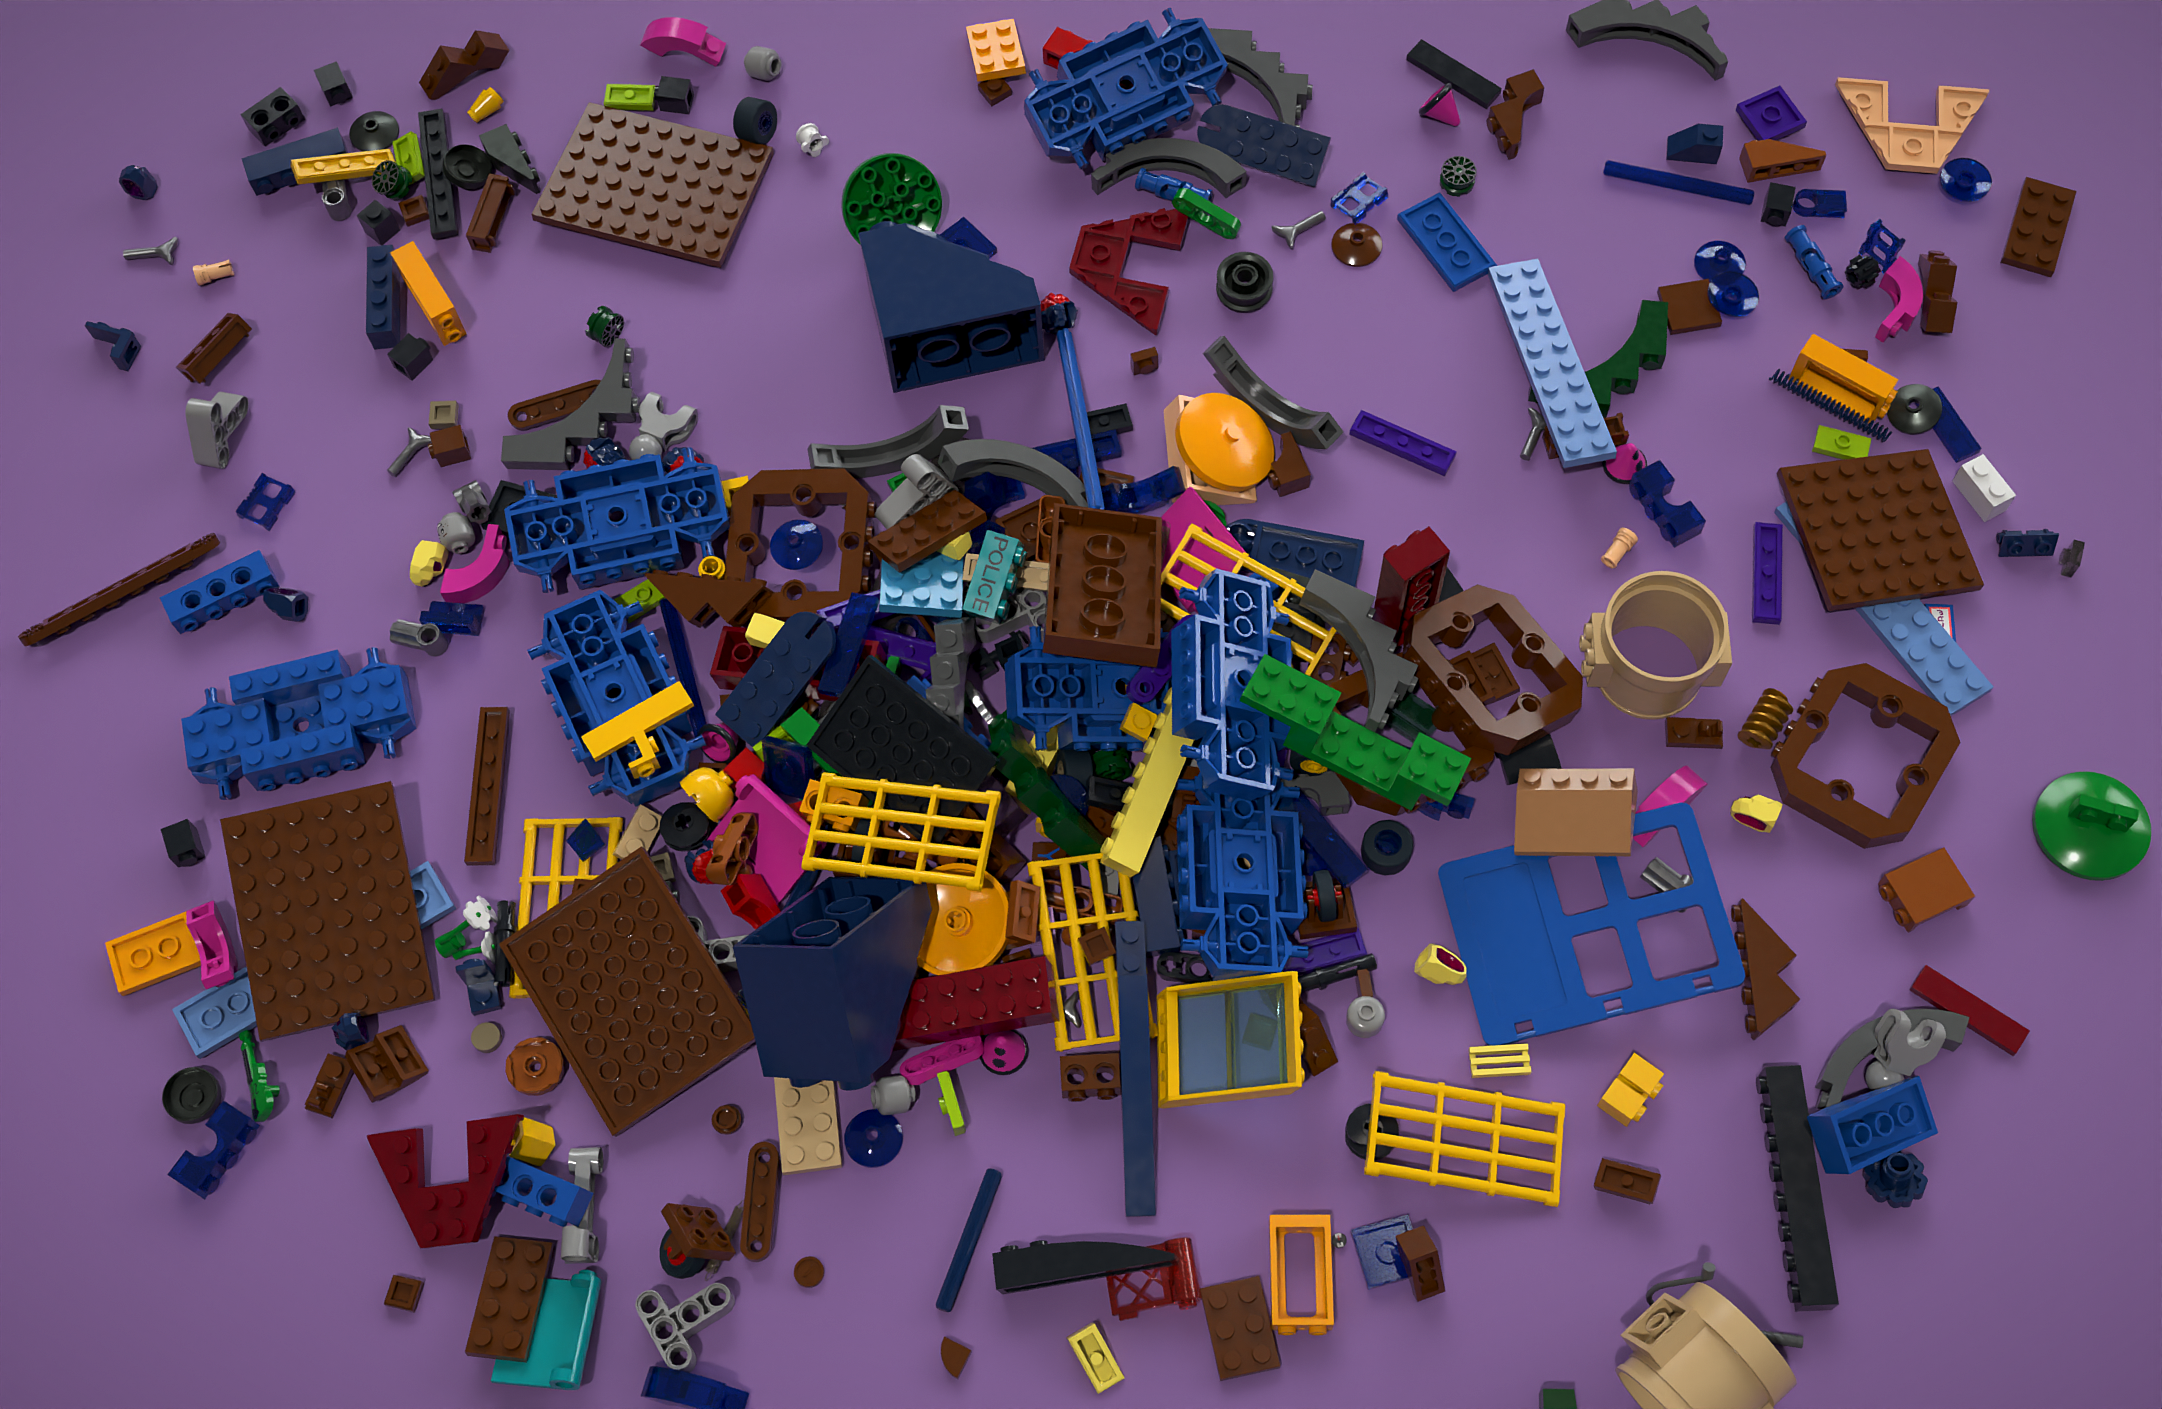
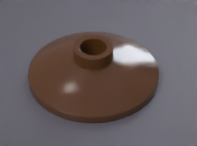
M1349 223L1340 227L1334 233L1331 242L1332 252L1345 265L1352 267L1366 266L1373 263L1380 256L1382 239L1379 233L1367 224Z

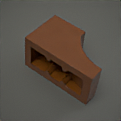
M1291 431L1281 434V455L1277 461L1271 463L1270 474H1268L1270 487L1277 490L1279 497L1309 488L1311 477Z
M1424 1225L1395 1236L1399 1256L1407 1272L1412 1292L1417 1302L1445 1292L1438 1250Z

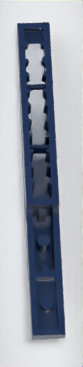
M1144 921L1115 922L1125 1212L1126 1217L1156 1216Z

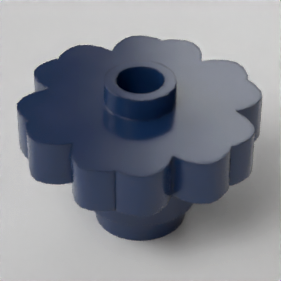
M1901 1151L1893 1153L1865 1167L1863 1178L1868 1182L1866 1191L1873 1196L1875 1201L1880 1203L1887 1201L1892 1208L1910 1207L1913 1199L1919 1200L1923 1197L1928 1179L1922 1174L1924 1165L1913 1154H1903Z

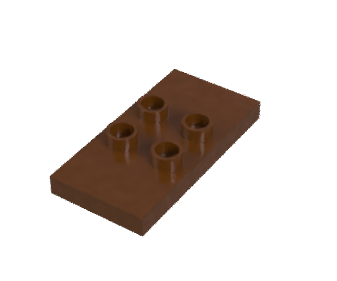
M1059 503L1054 504L1042 653L1157 667L1160 653L1162 517Z

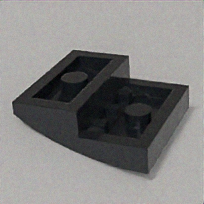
M1550 734L1510 755L1495 752L1496 759L1499 758L1506 785L1518 783L1520 769H1562Z

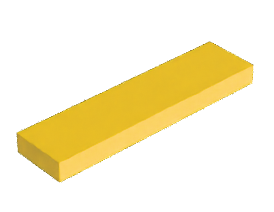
M391 149L294 159L291 160V168L299 185L373 176L374 170L381 162L386 160L395 162Z
M680 681L586 733L581 738L595 762L634 741L635 738L632 733L643 729L646 734L694 707V704Z

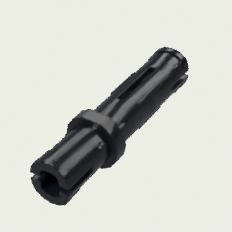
M503 900L497 903V925L494 927L496 954L493 984L500 986V982H502L501 987H509L513 984L512 966L499 943L517 932V927L514 925L516 903L510 901L508 906V901Z
M1370 953L1322 969L1320 967L1313 968V972L1298 976V982L1301 984V993L1317 988L1319 990L1326 989L1329 984L1355 977L1357 970L1367 969L1369 972L1376 970L1377 964L1374 955ZM1357 966L1355 969L1336 974L1338 971Z

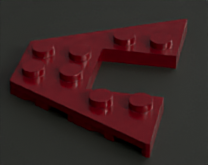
M1163 208L1154 213L1144 212L1130 215V219L1115 222L1111 219L1100 224L1081 226L1072 256L1069 273L1148 331L1157 335L1169 287L1120 277L1131 241L1180 251L1189 217L1176 209L1166 211Z
M515 1114L466 1121L469 1182L425 1187L423 1129L414 1128L367 1135L369 1144L420 1248L477 1243L483 1230V1222L488 1217L491 1205H489L495 1186H499L506 1168V1158L514 1147L511 1145L519 1121L524 1120V1115Z

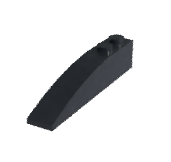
M1046 1240L1031 1242L1030 1247L1019 1249L1016 1245H1010L1000 1248L1001 1252L992 1253L996 1290L1003 1295L1180 1265L1179 1258L1174 1253L1114 1242L1076 1241L1048 1244Z

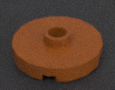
M542 1037L528 1038L519 1042L514 1047L515 1049L511 1052V1055L509 1054L506 1059L505 1072L508 1081L518 1092L528 1096H540L550 1092L560 1083L564 1074L565 1060L562 1052L553 1042ZM535 1064H541V1068L537 1072L532 1071V1067Z

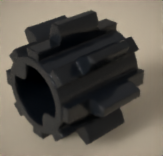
M1860 254L1851 259L1850 265L1845 270L1847 281L1853 287L1857 286L1859 288L1862 285L1865 288L1876 282L1875 278L1881 272L1878 261L1871 255L1869 257L1866 255L1862 258Z

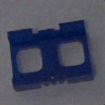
M1362 172L1353 180L1350 186H1347V189L1341 190L1331 198L1330 206L1333 209L1337 207L1351 217L1354 224H1357L1366 217V212L1371 210L1374 204L1379 206L1388 198V189L1380 186L1367 177L1366 173ZM1365 184H1370L1377 191L1367 196L1359 191V189ZM1348 198H1352L1360 205L1350 211L1341 204Z
M1879 219L1870 225L1866 234L1868 235L1866 241L1862 243L1858 253L1861 255L1867 253L1873 256L1883 266L1881 272L1885 274L1889 267L1897 260L1898 252L1902 249L1906 240L1904 238L1899 239L1882 225L1883 221ZM1881 232H1884L1892 239L1893 243L1891 246L1881 239ZM1875 246L1886 255L1885 260L1874 253L1873 249Z
M261 473L254 484L255 488L249 493L250 496L246 497L247 500L244 499L235 512L239 518L248 519L270 531L278 520L276 514H279L283 504L288 505L296 492L291 485H286ZM270 483L282 487L275 498L263 494V491ZM255 504L267 508L261 519L248 515Z

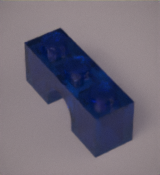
M1658 460L1633 473L1629 490L1633 498L1639 500L1643 505L1648 518L1654 520L1658 525L1662 537L1675 548L1701 534L1706 520L1691 500L1677 506L1668 503L1663 496L1671 492L1675 479L1661 460Z
M988 471L965 481L964 496L985 511L987 516L986 522L969 531L972 540V546L966 552L969 554H980L987 530L1005 535V528L992 522L991 517L997 508L1006 504V480Z
M224 1100L205 1124L217 1136V1144L214 1150L205 1156H195L185 1150L167 1174L204 1200L218 1188L221 1177L236 1164L239 1153L245 1145L253 1141L260 1126L253 1119Z

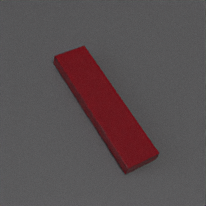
M1928 965L1923 967L1909 989L1939 1010L1970 1017L1967 1025L1969 1029L2012 1056L2018 1052L2030 1032L2029 1029Z

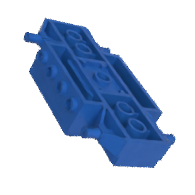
M1168 8L1162 12L1168 23V28L1159 38L1148 19L1141 23L1136 21L1130 24L1124 31L1119 33L1117 31L1112 32L1098 43L1090 42L1076 53L1069 52L1063 55L1058 63V80L1044 81L1038 69L1031 71L1029 76L1035 84V89L1024 100V115L1046 156H1072L1079 169H1083V166L1086 168L1089 163L1082 151L1090 139L1103 162L1106 160V154L1109 152L1116 154L1123 150L1127 144H1137L1143 140L1152 139L1190 121L1194 103L1189 94H1205L1212 106L1221 104L1222 101L1215 89L1225 75L1228 64L1203 18L1176 19L1172 9ZM1122 80H1129L1132 82L1133 87L1125 90L1120 87L1119 83Z
M687 447L689 457L686 448L682 449L683 466L666 474L660 454H646L641 456L640 459L630 461L626 459L617 460L613 464L606 466L592 465L587 470L577 472L574 470L564 471L560 475L554 476L557 498L538 496L535 481L529 480V483L524 481L523 485L526 496L504 509L512 557L516 569L519 572L541 578L543 593H549L548 589L551 593L554 591L552 574L556 573L567 563H570L572 577L580 590L645 576V573H652L653 570L671 571L685 568L679 539L700 544L703 559L708 557L707 549L709 556H714L712 541L730 527L722 480L717 465L696 463L693 448ZM615 511L624 513L623 519L619 522L610 520L611 514Z
M1216 568L1203 578L1197 590L1182 587L1179 591V594H1181L1179 595L1180 599L1190 600L1195 603L1198 614H1194L1171 630L1172 735L1192 740H1198L1203 737L1198 748L1185 744L1182 745L1180 755L1197 761L1203 776L1204 791L1253 801L1272 792L1276 786L1277 778L1290 781L1294 775L1291 774L1293 769L1280 767L1276 752L1285 748L1283 743L1291 727L1239 701L1264 654L1292 667L1291 638L1270 633L1273 622L1286 626L1289 622V614L1276 612L1269 582ZM1237 674L1243 679V685L1238 681Z
M598 590L544 614L542 644L527 649L532 660L546 653L559 660L542 668L545 679H542L541 682L547 695L553 694L556 700L551 702L557 718L563 716L565 724L561 725L567 740L573 739L576 745L571 750L577 762H584L591 777L605 771V775H602L603 780L588 785L592 796L612 789L614 793L630 804L634 803L635 807L681 787L679 782L688 775L689 754L700 747L706 746L702 734L687 742L685 738H680V736L693 731L687 718V714L691 713L690 709L645 734L647 738L653 736L659 752L654 754L661 768L656 769L652 775L637 779L632 775L628 764L643 757L636 740L595 762L581 736L677 682L674 675L668 677L666 669L670 668L664 653L658 655L655 647L660 645L654 632H647L644 624L626 631V620L629 619L628 617L641 611L643 612L639 601L623 607L622 604L616 603L606 593ZM612 688L621 689V694L618 697H607V693Z
M1029 627V647L1008 658V662L1004 666L1007 719H1011L1013 722L1033 731L1035 734V750H1048L1046 733L1050 732V728L1057 725L1058 748L1062 750L1115 751L1117 747H1122L1127 751H1142L1146 741L1142 742L1119 729L1129 705L1133 702L1128 698L1127 694H1120L1115 686L1118 680L1123 681L1127 685L1141 666L1042 653L1041 627ZM1160 628V642L1169 633L1163 632L1162 628ZM1172 676L1151 701L1138 705L1156 715L1160 712L1163 713L1166 707L1163 701L1168 690L1172 688ZM1140 684V690L1146 693V687ZM1152 728L1149 737H1153L1156 728ZM1203 737L1194 740V747H1199Z
M375 647L366 650L369 663L354 676L351 675V669L338 649L229 676L234 706L219 703L217 689L210 687V690L208 688L204 690L206 705L190 717L181 719L188 769L199 783L218 785L219 798L227 800L226 797L228 799L232 797L230 784L242 776H245L257 791H271L276 786L298 784L304 779L326 777L332 772L340 770H354L358 766L366 764L363 742L382 744L384 758L396 757L394 749L396 740L417 729L408 677L400 665L381 663L379 661L378 648ZM309 722V726L305 731H296L299 723Z
M1201 772L1193 780L1178 778L1175 785L1176 790L1194 792L1200 805L1187 804L1182 814H1178L1176 822L1180 929L1206 930L1199 940L1182 938L1180 944L1181 951H1196L1200 953L1212 975L1213 981L1280 973L1288 958H1307L1308 946H1293L1287 938V935L1292 936L1307 916V903L1303 902L1306 878L1301 873V866L1304 863V850L1300 849L1303 825L1299 823L1298 812L1274 810L1278 800L1282 799V797L1298 799L1300 788L1283 786V782L1277 778L1276 786L1272 792L1250 801L1204 791ZM1237 859H1247L1251 867L1249 869H1242L1238 866Z

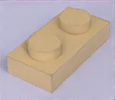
M640 804L612 855L622 860L641 846L648 851L660 828L662 816Z

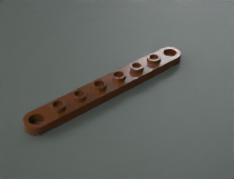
M215 533L207 534L202 537L203 540L199 538L194 543H189L43 620V623L36 624L34 627L31 626V630L26 629V631L19 634L18 638L24 646H29L53 633L57 635L62 634L71 628L70 624L79 619L81 622L87 621L96 615L95 611L104 606L106 609L117 605L121 601V597L127 594L131 596L136 595L145 589L144 585L152 581L158 583L170 576L169 572L176 568L183 570L191 566L195 558L217 547L220 541Z

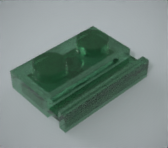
M1406 691L1402 701L1396 699L1392 709L1386 708L1385 713L1390 715L1385 725L1414 743L1419 732L1431 738L1437 731L1431 717L1435 708L1413 693Z

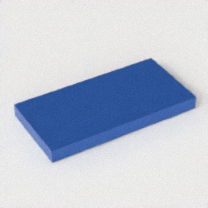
M1440 192L1397 215L1399 223L1453 292L1487 275L1488 267L1497 266Z

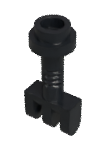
M1020 630L1009 633L1010 637L1020 634L1026 645L1028 644L1027 639ZM981 647L969 656L968 662L974 664L973 669L975 672H980L979 677L982 681L998 672L994 665L999 660L996 650L987 654Z

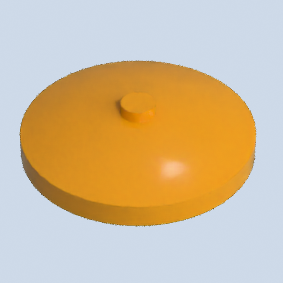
M1206 393L1191 400L1178 416L1175 438L1180 455L1190 470L1205 483L1220 490L1239 492L1253 488L1269 473L1271 463L1274 461L1272 436L1263 419L1245 402L1227 394Z
M951 863L936 867L930 871L975 877L977 866L965 863ZM987 871L984 874L981 892L967 890L966 887L926 883L932 911L917 957L918 965L937 976L991 966L1000 957L1009 942V939L1005 938L1009 896L1001 883Z

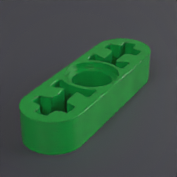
M1178 189L1172 200V205L1176 210L1223 238L1234 239L1241 228V222L1238 218L1189 189Z

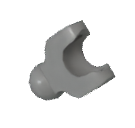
M650 392L639 406L642 425L639 428L640 435L631 441L629 447L631 459H640L641 456L646 454H660L661 456L662 451L666 452L669 446L687 440L698 421L697 409L684 405L675 414H662L664 408L661 395Z
M1889 1009L1875 1028V1039L1878 1042V1047L1873 1055L1878 1060L1870 1064L1866 1070L1865 1079L1869 1089L1874 1091L1904 1080V1075L1911 1076L1918 1066L1933 1060L1946 1038L1943 1025L1940 1022L1927 1019L1921 1021L1913 1031L1909 1032L1911 1022L1908 1016L1903 1011Z

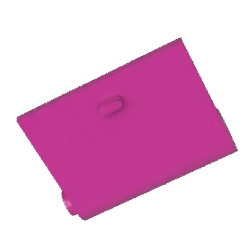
M1189 487L1161 516L1162 526H1165L1162 528V531L1166 527L1170 528L1168 541H1166L1165 555H1163L1164 560L1161 573L1182 541L1191 523L1237 551L1245 552L1192 487ZM1193 538L1190 539L1183 550L1217 569L1232 572L1237 562ZM1177 560L1170 572L1196 588L1199 587L1201 581L1206 576ZM1166 584L1188 612L1195 611L1198 613L1193 601L1180 599L1179 595L1181 594H1179V590Z
M745 775L735 785V796L739 799L711 833L707 841H714L717 835H723L735 814L741 812L754 813L759 830L750 848L746 863L752 868V874L761 875L776 904L780 905L807 871L802 870L801 864L811 826L756 775ZM742 834V836H746L747 838L750 837L749 834ZM817 841L814 853L815 858L823 851L827 842Z

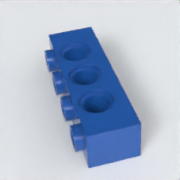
M257 550L159 598L170 622L182 634L196 629L199 625L209 620L217 619L234 608L246 605L248 601L263 596L264 589L279 587V584L268 561L261 551Z
M507 1156L504 1174L499 1186H495L492 1197H495L498 1192L503 1194L501 1199L503 1202L517 1208L521 1202L527 1205L525 1211L542 1217L545 1212L551 1215L549 1221L562 1227L570 1223L579 1227L594 1193ZM509 1175V1179H508V1181L505 1183V1179H506V1177ZM533 1185L531 1192L528 1194L529 1188ZM557 1195L555 1202L552 1204L553 1197Z

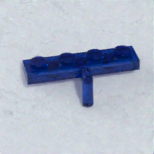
M1116 429L1091 435L1096 462L1122 457ZM1075 438L1032 447V449L1058 461L1079 478L1078 466H1080Z

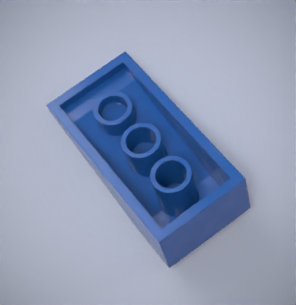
M1914 1076L1834 1104L1807 1116L1826 1174H1851L1938 1133L1920 1076Z

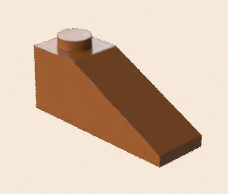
M1771 139L1752 140L1744 143L1739 160L1747 183L1819 171L1826 158V152Z

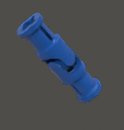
M1145 168L1140 169L1135 182L1137 190L1142 188L1154 192L1155 196L1171 201L1180 188L1189 189L1210 202L1213 197V190L1211 189L1207 191L1199 189L1186 181L1183 182L1164 174L1159 176L1149 173Z
M1805 225L1792 228L1784 238L1787 243L1792 244L1798 261L1809 272L1811 281L1816 282L1822 291L1821 296L1823 299L1836 296L1844 286L1842 282L1837 281L1834 277L1833 269L1829 263H1826L1822 251L1816 242H1812L1806 234L1807 228Z

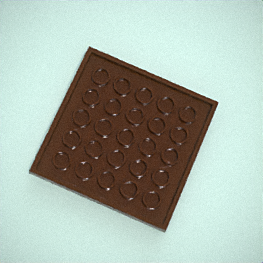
M1929 449L1781 467L1776 473L1828 611L1980 591L1984 586Z

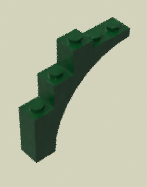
M1642 300L1636 326L1623 347L1607 361L1591 370L1585 371L1603 418H1606L1608 414L1611 391L1619 394L1635 392L1639 367L1648 370L1662 369L1667 346L1668 302ZM1530 384L1528 401L1538 404Z
M1007 709L1002 714L996 715L988 725L992 741L988 750L1001 760L996 769L1014 783L1018 800L1041 818L1045 835L1071 857L1101 853L1100 850L1106 838L1074 808L1048 776L1027 743L1019 724L1011 719H1007ZM1086 862V863H1079V864L1082 865L1086 870H1088L1087 862Z

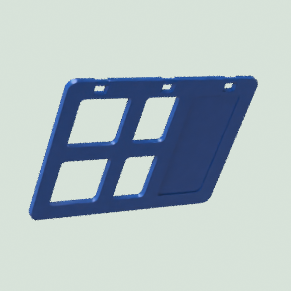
M1681 802L1635 814L1633 836L1669 827L1676 828L1693 878L1692 885L1633 900L1628 897L1616 856H1594L1608 905L1604 908L1572 916H1566L1562 911L1548 863L1549 859L1555 856L1515 855L1513 845L1441 865L1438 871L1441 887L1461 960L1467 968L1466 978L1483 1040L1488 1046L1508 1045L1521 1040L1540 1037L1608 1020L1609 1018L1696 998L1697 996L1737 988L1743 984L1745 970L1694 811L1689 804ZM1696 906L1700 907L1706 919L1719 965L1714 968L1656 981L1652 976L1637 923L1644 919ZM1614 928L1617 931L1633 985L1626 990L1594 998L1589 997L1586 993L1576 959L1572 939L1577 936ZM1710 976L1712 985L1695 989L1693 980ZM1621 1000L1622 1008L1610 1011L1605 1010V1002ZM1532 1021L1534 1030L1517 1034L1515 1025Z

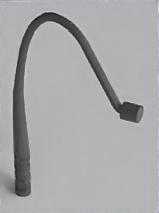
M1710 1262L1704 1263L1701 1276L1661 1282L1652 1286L1646 1294L1647 1303L1650 1306L1654 1303L1652 1296L1660 1289L1712 1280L1716 1269L1715 1265ZM1760 1330L1772 1344L1801 1349L1803 1347V1336Z

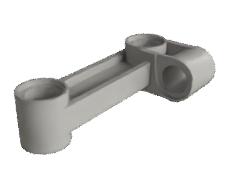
M571 1148L568 1164L570 1175H575V1185L595 1194V1174H601L603 1170L602 1148ZM594 1194L579 1227L572 1224L562 1228L561 1259L566 1264L597 1263L599 1241L598 1237L593 1234Z

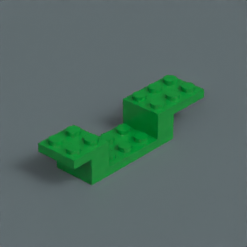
M1264 654L1239 701L1291 727L1283 746L1411 811L1421 793L1448 807L1471 760L1470 757L1420 732L1409 750L1334 712L1333 709L1341 692Z

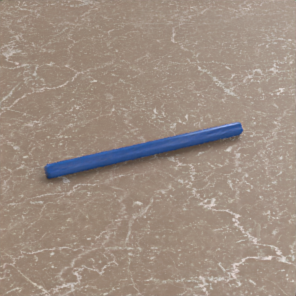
M1063 328V330H1058L1056 335L1088 508L1104 510L1072 333L1068 328Z

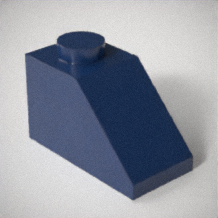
M1698 123L1668 136L1666 160L1717 165L1723 147V126Z

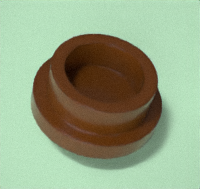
M720 1106L712 1115V1125L720 1134H732L741 1125V1114L734 1106Z

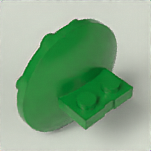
M900 153L879 154L861 163L849 176L842 193V217L847 230L859 244L860 232L869 231L873 225L884 221H891L896 224L907 223L934 232L942 212L941 191L931 171L913 157Z
M2075 772L2059 777L2041 793L2034 807L2033 829L2039 846L2055 865L2073 876L2095 881L2118 878L2135 868L2144 858L2150 846L2151 823L2143 803L2130 788L2110 776L2096 772Z

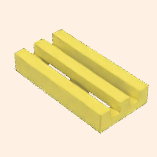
M1528 1044L1469 1047L1471 1077L1530 1075L1531 1066L1529 1064ZM1521 1053L1519 1056L1476 1058V1055ZM1523 1063V1067L1477 1069V1065Z

